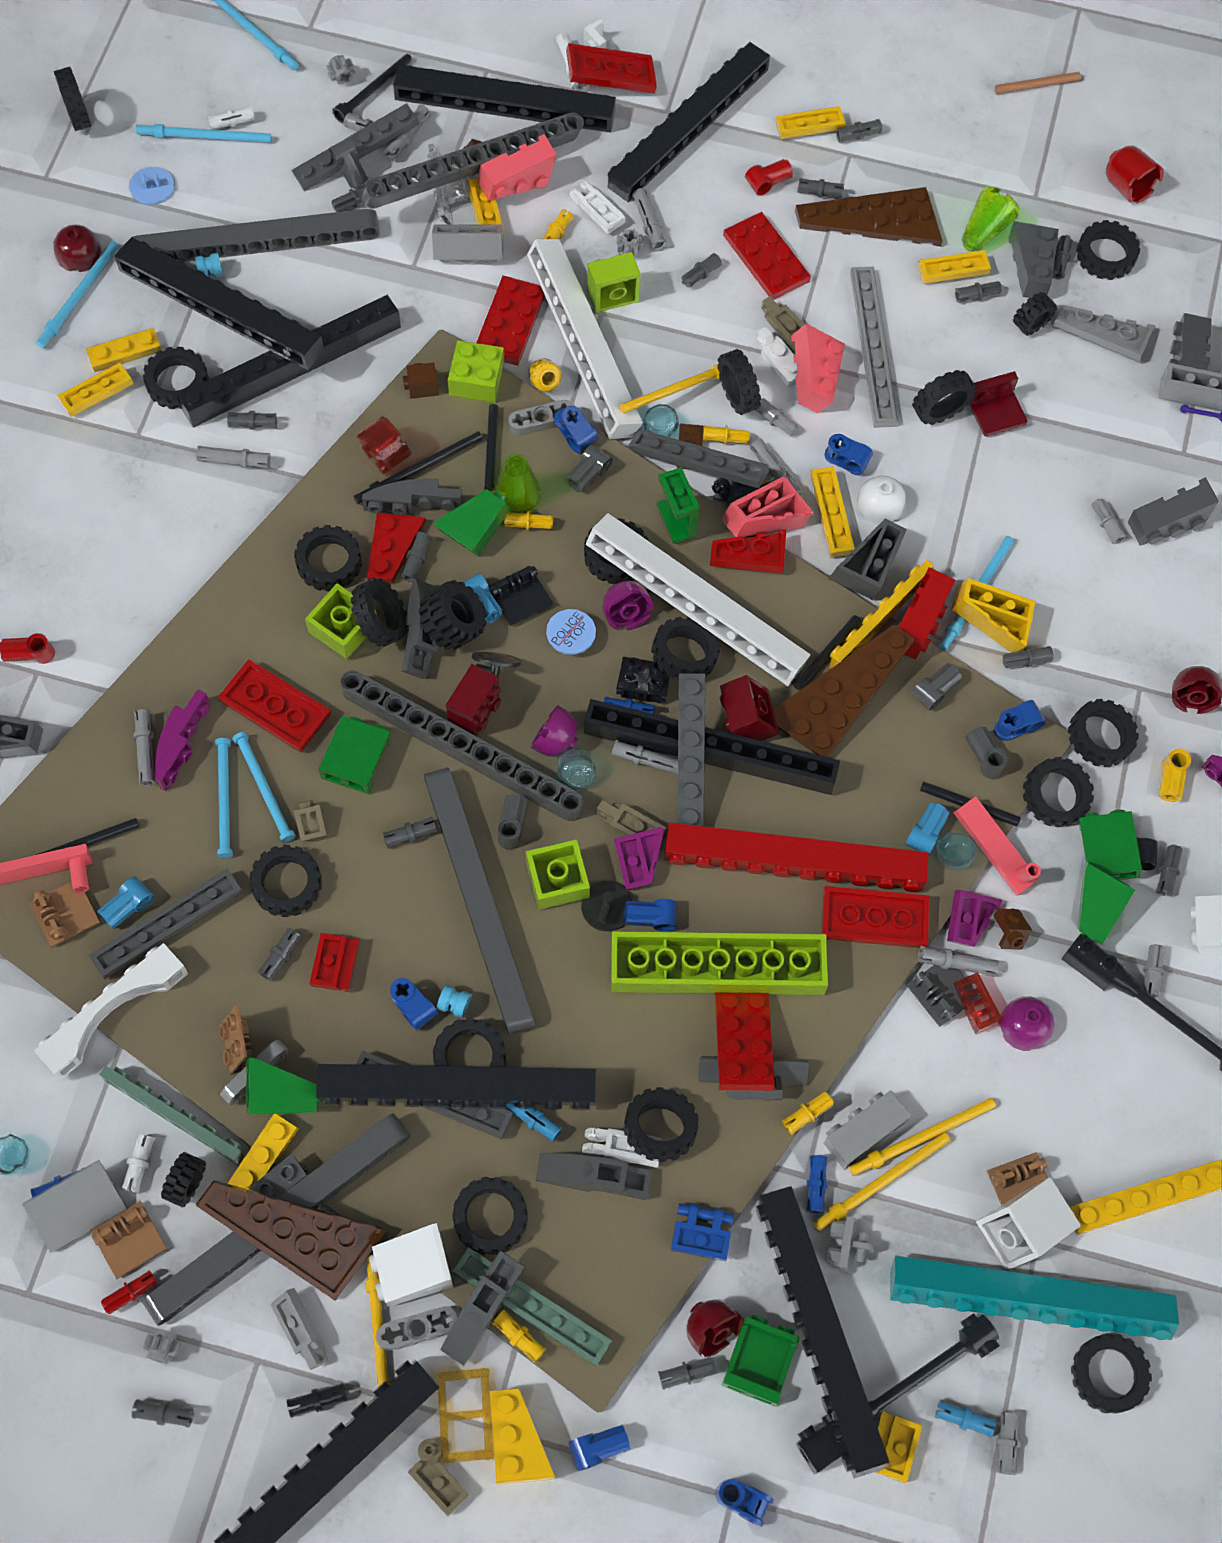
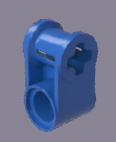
M568 406L555 413V425L574 452L581 453L598 439L595 429L588 423L578 407Z
M834 434L829 438L824 456L829 463L839 466L851 474L862 475L873 455V451L869 446L856 442L843 434Z
M1028 700L1016 707L1003 711L994 727V732L999 739L1009 741L1026 733L1037 731L1046 724V720L1035 701Z
M399 978L392 983L390 988L392 1001L416 1031L438 1014L433 1004L421 994L409 979ZM398 990H407L408 996L399 995Z
M734 1479L719 1483L715 1491L716 1500L721 1506L737 1513L741 1518L759 1527H763V1517L768 1505L773 1504L774 1498ZM727 1485H732L737 1491V1497L733 1502H728L723 1497V1489Z

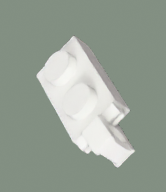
M766 327L758 330L757 340L761 343L759 344L761 355L786 386L792 385L796 382L795 376L798 375L797 363H794L793 358L794 354L777 335L773 337Z

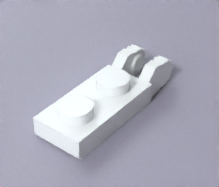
M583 181L580 183V188L586 196H583L576 188L569 191L571 199L607 234H610L625 223V216L588 182Z
M592 1127L586 1129V1139L595 1142L606 1141V1144L585 1143L582 1147L584 1154L595 1157L603 1156V1158L658 1168V1159L648 1160L645 1155H638L633 1146H629L627 1142L628 1137L624 1135V1131ZM649 1136L655 1140L662 1141L660 1137Z

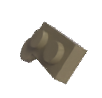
M425 1439L418 1447L420 1460L408 1473L440 1509L449 1516L469 1494L438 1461L441 1455L439 1443L434 1439Z

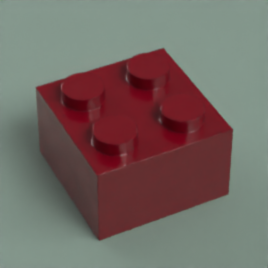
M471 664L446 703L448 721L474 736H477L479 732L482 733L488 725L490 713L492 711L496 712L501 703L499 677Z
M748 675L720 685L722 694L720 695V702L726 711L727 718H725V724L729 732L759 741L779 735L768 688Z

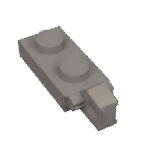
M295 1288L286 1290L271 1303V1307L295 1354L300 1353L310 1370L320 1367L329 1360L326 1351Z

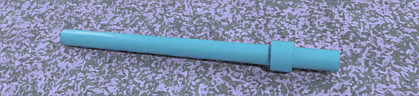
M212 0L273 52L274 57L278 61L284 62L294 71L298 69L299 63L289 56V52L284 47L274 43L226 0Z
M154 124V126L136 125V134L154 135L155 138L172 136L271 143V134L165 127L164 124Z
M115 241L110 242L53 320H49L44 326V332L36 341L38 347L44 348L52 336H56L61 330V324L119 248Z
M1006 536L978 580L979 582L989 583L1013 544L1014 539L1012 537ZM957 614L955 619L947 625L946 633L938 645L941 650L946 651L953 639L957 638L961 633L965 619Z

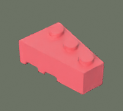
M545 134L539 136V141L530 146L523 144L519 146V151L509 156L507 153H504L480 165L477 181L489 201L548 186L557 154Z
M806 323L791 335L796 351L793 358L794 363H797L798 375L795 376L798 404L819 413L834 400L845 343Z
M783 476L732 502L721 520L735 537H744L764 532H778V530L803 528L813 514V511L786 477Z

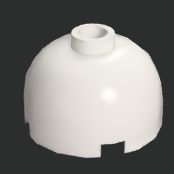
M880 475L864 483L858 494L857 508L864 514L863 517L867 521L879 525L884 519L893 521L901 517L905 508L906 494L902 485L896 479Z

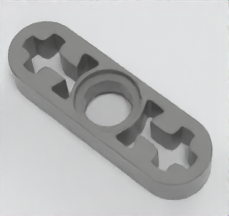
M560 400L514 411L508 419L509 430L515 435H524L557 427L554 422L553 411L555 415L558 410L575 405L569 400ZM544 413L549 418L544 422H540L535 417L538 414ZM520 420L523 425L519 426L516 421Z
M278 1039L263 1050L256 1059L276 1067L286 1057L289 1049ZM246 1067L224 1087L220 1094L230 1106L236 1104L246 1095Z
M443 1306L391 1321L380 1326L376 1333V1342L381 1349L390 1351L442 1336L450 1332L458 1317L452 1308ZM440 1313H444L446 1317H451L452 1321L448 1323V1328H444L443 1324L433 1326L435 1332L430 1333V1323L426 1318L427 1316H431V1322L438 1320L441 1317ZM414 1320L421 1321L425 1326L424 1334L419 1337H415L409 1332V1324ZM404 1324L403 1332L407 1338L406 1341H402V1335L395 1337L393 1344H389L387 1340L382 1341L381 1336L385 1334V1329L395 1333L401 1330L399 1325Z

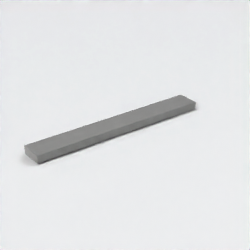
M874 267L851 268L850 275L873 427H897L898 418Z

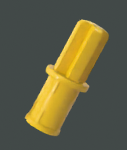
M704 425L703 441H718L726 445V442L747 444L750 440L749 431L728 429L727 425L725 427Z
M527 511V513L509 512L504 519V526L526 528L528 531L529 528L551 529L553 527V516L530 514V511Z
M823 1092L806 1105L802 1103L800 1105L801 1108L786 1119H783L782 1123L786 1130L789 1129L790 1135H793L810 1121L814 1123L816 1117L834 1105V1101L827 1092Z

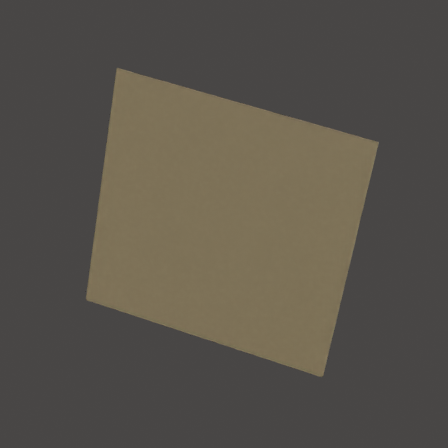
M439 330L406 365L434 362L439 395L410 399L409 390H404L403 376L407 375L405 366L0 805V863L36 855L137 818L140 825L137 829L88 846L93 864L86 865L89 890L85 893L100 923L53 947H50L29 902L33 901L35 898L34 893L39 890L49 893L71 882L70 869L0 885V955L79 1014L82 1007L88 1001L95 1000L103 994V990L107 985L120 980L130 966L138 965L146 958L145 954L104 980L89 957L90 954L228 869L243 893L164 942L184 965L189 974L168 991L141 995L123 1003L114 1009L98 1025L97 1029L250 1147H252L273 1114H247L246 1095L231 1106L220 1096L224 1087L242 1071L240 1066L233 1074H230L229 1066H226L224 1063L225 1041L220 1038L219 1033L220 1024L235 1004H238L240 1015H243L244 1020H247L250 1040L245 1043H251V1048L249 1049H252L253 1058H256L272 1042L279 1039L289 1049V1052L276 1067L315 1083L316 1089L318 1064L356 1065L362 1050L397 1065L435 1066L433 1048L435 1047L438 1035L443 1032L447 1025L450 1026L454 1021L461 1019L454 1016L453 1012L449 1010L446 1012L437 1010L439 997L446 984L455 987L457 992L466 991L472 993L468 1010L461 1020H466V1018L481 1019L490 1026L495 1027L505 1045L506 1062L504 1067L596 1069L595 1106H589V1110H573V1105H562L561 1110H547L545 1105H534L536 1110L541 1109L544 1112V1116L563 1128L561 1134L553 1143L535 1129L530 1130L527 1127V1123L515 1114H513L501 1140L424 1107H407V1102H396L395 1107L379 1106V1102H368V1106H351V1101H340L339 1106H326L321 1101V1105L317 1106V1112L278 1114L298 1127L299 1130L275 1166L289 1155L294 1154L299 1164L302 1162L307 1167L308 1171L306 1174L309 1175L382 1119L394 1113L411 1135L410 1138L325 1204L340 1216L385 1228L386 1232L377 1244L437 1223L454 1287L440 1293L461 1309L464 1308L475 1287L453 1273L454 1268L467 1250L466 1245L461 1242L454 1228L452 1217L454 1202L463 1188L469 1186V1183L474 1180H481L482 1177H499L506 1182H511L523 1195L528 1214L526 1230L521 1236L520 1241L505 1252L525 1266L518 1280L612 1340L596 1367L503 1305H501L495 1316L497 1317L505 1310L522 1327L525 1325L532 1337L546 1348L543 1355L533 1364L595 1412L600 1413L605 1409L710 1259L671 1251L676 1221L687 1223L688 1216L677 1214L679 1203L690 1205L691 1202L699 1204L698 1207L715 1210L716 1207L723 1209V1212L734 1214L732 1225L721 1223L720 1230L730 1231L800 1131L799 1129L793 1135H790L789 1129L786 1130L782 1120L799 1110L802 1103L806 1105L823 1092L829 1090L918 963L920 948L826 940L828 987L824 995L769 994L773 1058L808 1060L807 1085H782V1100L764 1101L762 1099L749 1098L737 1100L727 1098L726 1090H719L718 1083L699 1082L698 1078L700 1057L717 1056L715 994L611 992L612 931H599L587 923L581 911L582 900L538 910L526 864V851L577 839L589 886L591 887L603 881H610L625 887L614 842L615 838L623 837L624 835L611 829L605 824L606 819L596 813L597 807L602 800L612 806H615L616 803L620 805L624 803L665 826L667 829L668 822L677 823L678 775L640 763L635 765L633 761L611 756L615 741L584 734V719L590 699L604 702V697L607 696L609 698L627 700V698H621V695L616 694L623 657H635L653 661L654 653H651V648L658 628L669 619L675 620V617L686 619L688 616L637 580H633V582L639 583L648 591L654 604V608L652 609L651 607L649 612L651 616L643 625L633 630H626V627H618L619 630L611 627L604 615L602 605L604 595L614 584H609L606 580L600 581L595 574L592 575L590 573L589 566L586 567L584 557L585 538L588 537L590 529L607 513L617 520L622 518L625 519V522H634L637 528L640 527L644 531V536H647L650 543L810 654L802 670L790 685L786 686L719 639L720 652L713 671L705 677V727L731 734L733 733L729 732L725 724V718H727L726 711L720 702V695H722L720 685L748 675L768 688L774 709L799 692L793 684L853 615L858 616L861 620L855 628L859 630L863 626L862 622L869 613L874 614L878 608L842 585L830 580L828 576L786 549L783 574L710 566L712 541L735 536L721 520L726 511L694 490L692 491L700 507L697 535L695 538L674 544L657 508L658 501L667 499L658 480V475L665 472L615 439H609L607 434L593 425L591 426L595 429L598 439L591 445L598 447L609 455L613 461L604 475H598L582 492H576L566 482V476L581 461L585 450L581 453L574 452L558 427L524 435H515L509 430L508 419L514 411L555 401L504 368L496 403L449 396L448 376L456 343L459 339L445 330ZM489 405H498L494 490L490 492L494 494L495 491H498L508 499L506 503L511 508L509 512L527 513V511H530V514L553 516V527L551 529L529 528L528 531L526 528L505 527L503 520L479 556H476L434 526L436 520L451 511L440 508L422 509L414 506L413 514H405V516L425 517L426 523L419 532L427 533L432 537L425 554L426 561L421 565L417 579L437 588L447 581L456 580L457 582H464L480 573L489 586L514 572L526 568V566H535L538 572L536 576L554 605L512 626L509 625L502 614L496 621L490 624L486 623L484 632L479 637L458 649L453 650L452 648L448 650L444 646H438V652L433 653L431 656L428 678L424 679L402 672L409 627L406 628L407 633L403 636V639L385 647L376 646L375 642L371 643L367 637L348 659H345L308 633L305 618L329 591L321 589V591L316 590L314 586H308L304 579H301L294 556L299 539L302 540L303 535L307 531L310 533L313 531V528L318 526L323 528L324 525H331L334 528L336 526L342 527L344 531L348 530L352 537L357 539L362 565L359 567L360 572L358 576H354V581L349 585H344V588L352 593L357 585L368 581L367 574L377 515L364 511L363 502L357 504L353 496L368 489L370 484L376 481L381 482L477 431L481 433L483 440L406 480L439 479V488L462 489L463 504L485 491ZM541 413L535 418L540 422H544L549 417ZM520 420L516 421L519 426L523 425ZM756 535L744 536L743 538L756 537ZM326 543L312 550L308 557V564L313 570L320 573H332L345 566L349 555L344 547ZM597 553V556H598L604 563H607V564H609V565H611V566H616V565H614L613 563H611L610 561H608L606 558H604L603 556H601L600 554ZM405 557V562L393 584H390L391 588L397 591L399 600H402L404 604L403 609L406 610V613L412 582L402 579L401 575L408 560L407 557ZM372 597L373 607L377 612V616L387 627L384 612L379 603ZM567 609L586 613L593 620L596 628L595 640L592 646L585 652L576 655H565L556 651L549 644L546 636L547 624L551 617ZM891 617L868 642L892 625L899 627L900 623ZM674 637L666 642L670 652L681 660L695 662L705 657L702 647L687 637ZM845 639V641L840 645L841 647L847 642L846 639ZM930 642L926 652L920 651L916 660L907 655L901 658L829 756V758L840 760L836 782L831 795L704 764V827L917 851L905 845L914 826L919 824L930 802L944 806L950 814L928 856L927 883L923 890L907 892L904 888L897 887L881 889L877 885L871 884L855 886L851 882L846 881L829 883L825 879L820 878L803 880L799 876L794 875L777 877L773 873L768 872L751 874L747 870L742 869L725 871L721 867L716 866L699 868L695 864L690 863L673 865L669 861H664L666 832L661 842L652 884L628 889L627 891L630 893L632 901L654 902L658 899L675 900L677 902L676 929L673 931H657L652 926L624 925L613 932L821 934L823 889L825 886L929 895L927 946L929 947L951 916L955 890L968 891L989 862V859L953 813L961 806L921 792L920 789L923 781L970 799L976 796L983 804L1020 817L1028 805L1027 801L1023 799V794L1025 793L1023 784L1027 781V774L1046 759L1062 757L1071 745L1069 741L1070 733L1043 715L1046 724L1037 731L1026 733L1009 741L999 739L995 735L994 727L999 721L1001 713L1023 702ZM495 652L519 658L521 666L500 667V706L496 712L492 711L490 713L487 727L482 733L479 732L476 737L577 791L583 800L580 818L575 821L564 820L528 800L520 844L512 850L502 848L498 843V824L501 820L506 795L517 793L347 700L343 695L340 683L341 676L349 670L358 671L448 721L446 703L470 665L482 664L491 666L473 660L472 653ZM831 657L806 686L830 670ZM248 659L331 711L330 717L302 753L219 702L218 696ZM945 664H954L960 670L963 676L962 680L945 694L943 700L934 709L929 711L911 694L912 690L921 680L926 677L930 678ZM670 677L666 702L661 701V704L648 701L649 694H647L646 701H643V693H639V699L636 700V692H634L633 702L655 704L654 715L679 720L678 678ZM352 683L348 688H355L358 684ZM197 689L207 694L210 701V710L198 722L193 737L188 738L192 747V755L186 764H182L176 781L172 785L169 784L166 791L160 789L157 783L155 772L156 753L162 730L174 706L185 709ZM373 695L369 699L377 700L380 696ZM558 704L567 710L577 722L575 737L578 738V741L571 752L566 749L559 756L549 757L532 749L531 744L542 725L548 720L552 710ZM393 707L390 711L398 712L402 708ZM146 709L151 712V730L154 732L152 748L156 784L149 787L140 786L138 783L137 745L133 739V733L135 732L134 711ZM341 716L348 718L354 716L366 724L372 726L379 724L390 731L392 741L390 745H386L372 778L373 787L369 795L321 779L319 767ZM414 719V720L412 721V723H413V724H419V723H421L423 720H422V719ZM977 727H986L998 748L1003 750L1008 757L1005 769L997 779H988L982 774L981 764L966 740V735ZM778 729L779 735L763 741L814 754L780 729ZM439 730L434 732L433 735L441 736L445 732ZM239 732H247L251 749L290 830H293L296 835L290 842H281L279 838L281 834L240 747L233 741V736ZM218 738H228L231 740V746L228 747L230 849L233 850L231 858L217 857V850L220 849L218 748L215 747V740ZM459 742L455 745V747L463 748L467 744ZM481 754L477 756V759L485 760L489 756ZM667 755L669 757L678 759V757ZM994 761L989 762L993 766H999V764ZM503 766L498 770L500 772H508L510 768ZM449 767L534 1020V1027L513 1034H508L425 783L424 774ZM1050 773L1046 774L1041 781V786L1048 778ZM529 778L522 779L520 782L522 784L528 785L531 784L533 781ZM547 790L542 794L546 797H551L555 793ZM313 800L314 804H320L326 835L301 841L294 809L299 808L298 803ZM567 803L565 807L574 809L577 805L575 803ZM433 817L437 833L415 839L416 842L413 843L408 841L389 849L387 848L383 837L384 832L403 827L408 822L413 824ZM993 818L1007 836L1013 825ZM512 831L504 833L505 836H513L515 834ZM283 845H290L293 848L298 846L304 852H309L313 859L316 860L321 873L322 888L319 890L318 899L316 902L313 901L311 903L312 907L307 911L304 909L301 911V914L296 916L291 914L289 917H281L280 914L276 916L269 914V911L263 910L259 903L256 902L250 888L249 876L250 871H253L254 862L260 859V855L266 851L267 853L271 851L270 848L275 846L278 848L283 847ZM284 862L274 866L267 873L264 879V888L273 898L289 900L298 896L305 889L308 875L301 865L293 862ZM136 876L152 892L154 899L144 910L135 911L115 929H112L97 911L119 893V888L125 881ZM287 928H291L294 930L293 933L295 931L298 932L302 938L289 954L290 959L288 962H284L273 980L269 981L266 979L267 976L262 977L258 970L261 969L270 956V949L273 946L276 947ZM320 933L346 936L351 939L358 938L360 941L349 992L312 987L309 984ZM399 978L409 979L438 1011V1014L418 1031L410 1025L392 1001L390 988L392 983ZM398 990L399 995L408 996L407 990ZM466 1033L458 1036L451 1042L447 1050V1061L449 1066L489 1067L492 1061V1049L484 1037ZM656 1087H663V1090L669 1091V1088L676 1090L677 1094L685 1095L689 1103L692 1102L695 1106L694 1112L698 1113L699 1126L695 1142L692 1147L690 1146L687 1154L684 1156L681 1154L679 1159L674 1161L667 1159L666 1162H659L658 1168L628 1162L627 1166L652 1171L649 1196L646 1200L593 1189L590 1192L536 1181L540 1153L586 1155L582 1152V1147L585 1143L605 1145L606 1141L595 1142L586 1139V1129L592 1127L624 1131V1120L629 1103L633 1102V1098L637 1094H643V1091L646 1089H651L652 1091L656 1090ZM650 1109L639 1117L638 1123L641 1130L646 1135L662 1138V1141L676 1139L682 1134L684 1129L681 1119L667 1109ZM527 1113V1115L533 1118L536 1122L541 1124L543 1127L545 1126L542 1122L537 1120L531 1114ZM485 1193L476 1197L467 1211V1223L470 1229L477 1236L485 1239H496L504 1235L510 1229L514 1219L510 1202L502 1195L496 1193ZM696 1218L695 1225L712 1228V1221ZM492 1254L482 1255L492 1263L497 1255ZM491 1323L488 1328L491 1332L532 1362L517 1346L513 1347L510 1344V1340Z

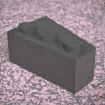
M0 715V758L37 754L43 728L35 721Z

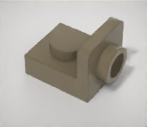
M313 800L298 803L299 808L294 809L300 840L304 841L325 836L326 830L320 804H314Z

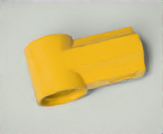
M1181 748L1174 749L1162 761L1161 769L1163 772L1158 797L1164 801L1180 802L1182 800L1187 768L1191 764L1190 754L1186 750ZM1172 759L1177 760L1180 763V767L1175 766Z

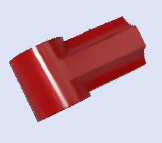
M782 159L765 167L754 165L746 172L745 179L755 194L761 196L769 192L773 185L792 178L793 171L790 162Z
M41 633L32 634L28 638L2 639L0 642V654L3 662L35 660L40 664H45L52 661L55 656L54 647L46 636ZM44 646L42 650L37 651L39 647Z

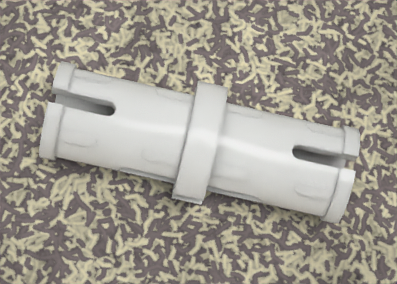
M249 106L235 111L229 109L227 113L209 116L208 121L211 130H217L229 126L234 128L237 124L255 121L252 107Z
M138 1134L132 1157L128 1158L127 1161L129 1167L121 1187L122 1190L128 1192L131 1190L132 1193H139L144 1171L149 1168L148 1158L155 1138L150 1136L145 1138V1135Z

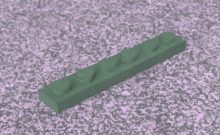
M105 1066L99 1074L105 1082L239 1166L245 1156L240 1151L242 1146L229 1137L224 1141L217 1136L219 1131L209 1124L205 1123L202 1127L194 1122L196 1117L185 1109H182L181 1112L172 1108L174 1103L163 1095L156 1098L150 1094L152 1089L144 1083L138 1081L134 1084L128 1080L129 1075L122 1069L115 1067L112 1070Z
M468 1247L454 1268L453 1273L476 1288L482 1276L489 1270L492 1262ZM520 1280L516 1281L502 1303L504 1307L596 1367L612 1340Z

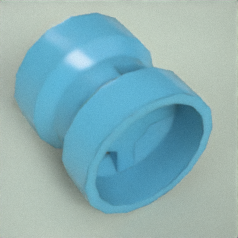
M213 253L206 258L203 256L195 257L197 269L206 276H223L218 253Z
M446 984L439 997L437 1010L442 1012L449 1010L453 1012L454 1016L463 1019L468 1010L472 993L466 991L457 992L455 987Z

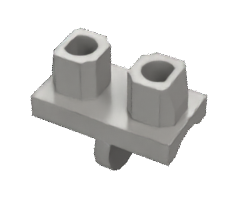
M846 1217V1221H832L830 1236L843 1240L841 1249L828 1247L826 1262L828 1264L839 1267L844 1273L853 1274L855 1260L864 1262L865 1253H873L874 1246L867 1243L868 1234L860 1232L859 1235L861 1224L855 1222L856 1219L852 1217Z

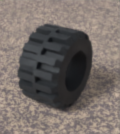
M451 580L450 582H445L426 594L420 602L419 614L421 618L419 619L420 623L424 625L423 630L440 647L444 646L448 650L452 648L453 650L458 649L484 632V627L487 623L484 619L487 617L483 609L484 604L480 602L478 594L474 593L470 586L466 587L465 583L461 581Z

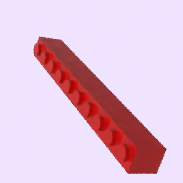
M668 822L664 861H669L673 865L690 863L695 864L699 868L716 866L721 867L725 871L742 869L747 870L751 874L768 872L773 873L777 877L794 875L799 876L803 880L820 878L825 879L829 883L846 881L851 882L855 886L871 884L877 885L881 889L897 887L904 888L907 892H918L923 890L927 883L929 852Z

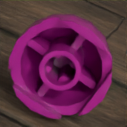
M621 581L614 584L604 595L602 605L608 624L616 630H619L618 627H626V630H633L643 625L651 616L649 613L651 607L652 609L654 608L648 591L642 585L633 581Z
M557 704L531 744L532 749L549 757L559 756L566 749L571 752L578 741V738L575 737L577 722L567 710Z
M1022 996L1011 1001L1005 1007L1000 1016L999 1026H1001L1005 1041L1013 1048L1030 1051L1031 1049L1043 1047L1052 1036L1055 1026L1054 1014L1041 999L1032 996Z

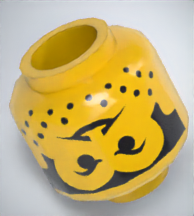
M546 358L534 361L528 371L531 383L543 392L556 389L562 379L559 367L553 361Z

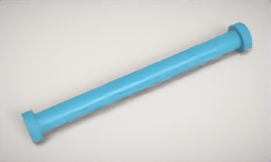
M239 732L233 736V741L240 747L281 834L279 836L281 842H290L296 835L293 830H290L251 749L247 732Z
M218 738L215 740V747L218 748L220 849L217 850V857L231 858L233 856V850L230 849L228 747L231 746V740L228 738Z

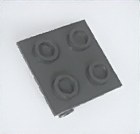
M933 965L925 972L921 971L914 977V980L906 985L939 1027L981 997L959 969L949 968L945 970L937 965Z

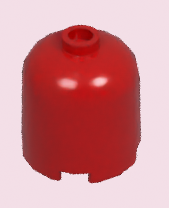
M1125 146L1114 151L1109 158L1105 170L1108 181L1129 203L1132 201L1140 203L1147 199L1155 191L1152 187L1156 184L1157 180L1161 182L1164 175L1163 168L1136 146Z

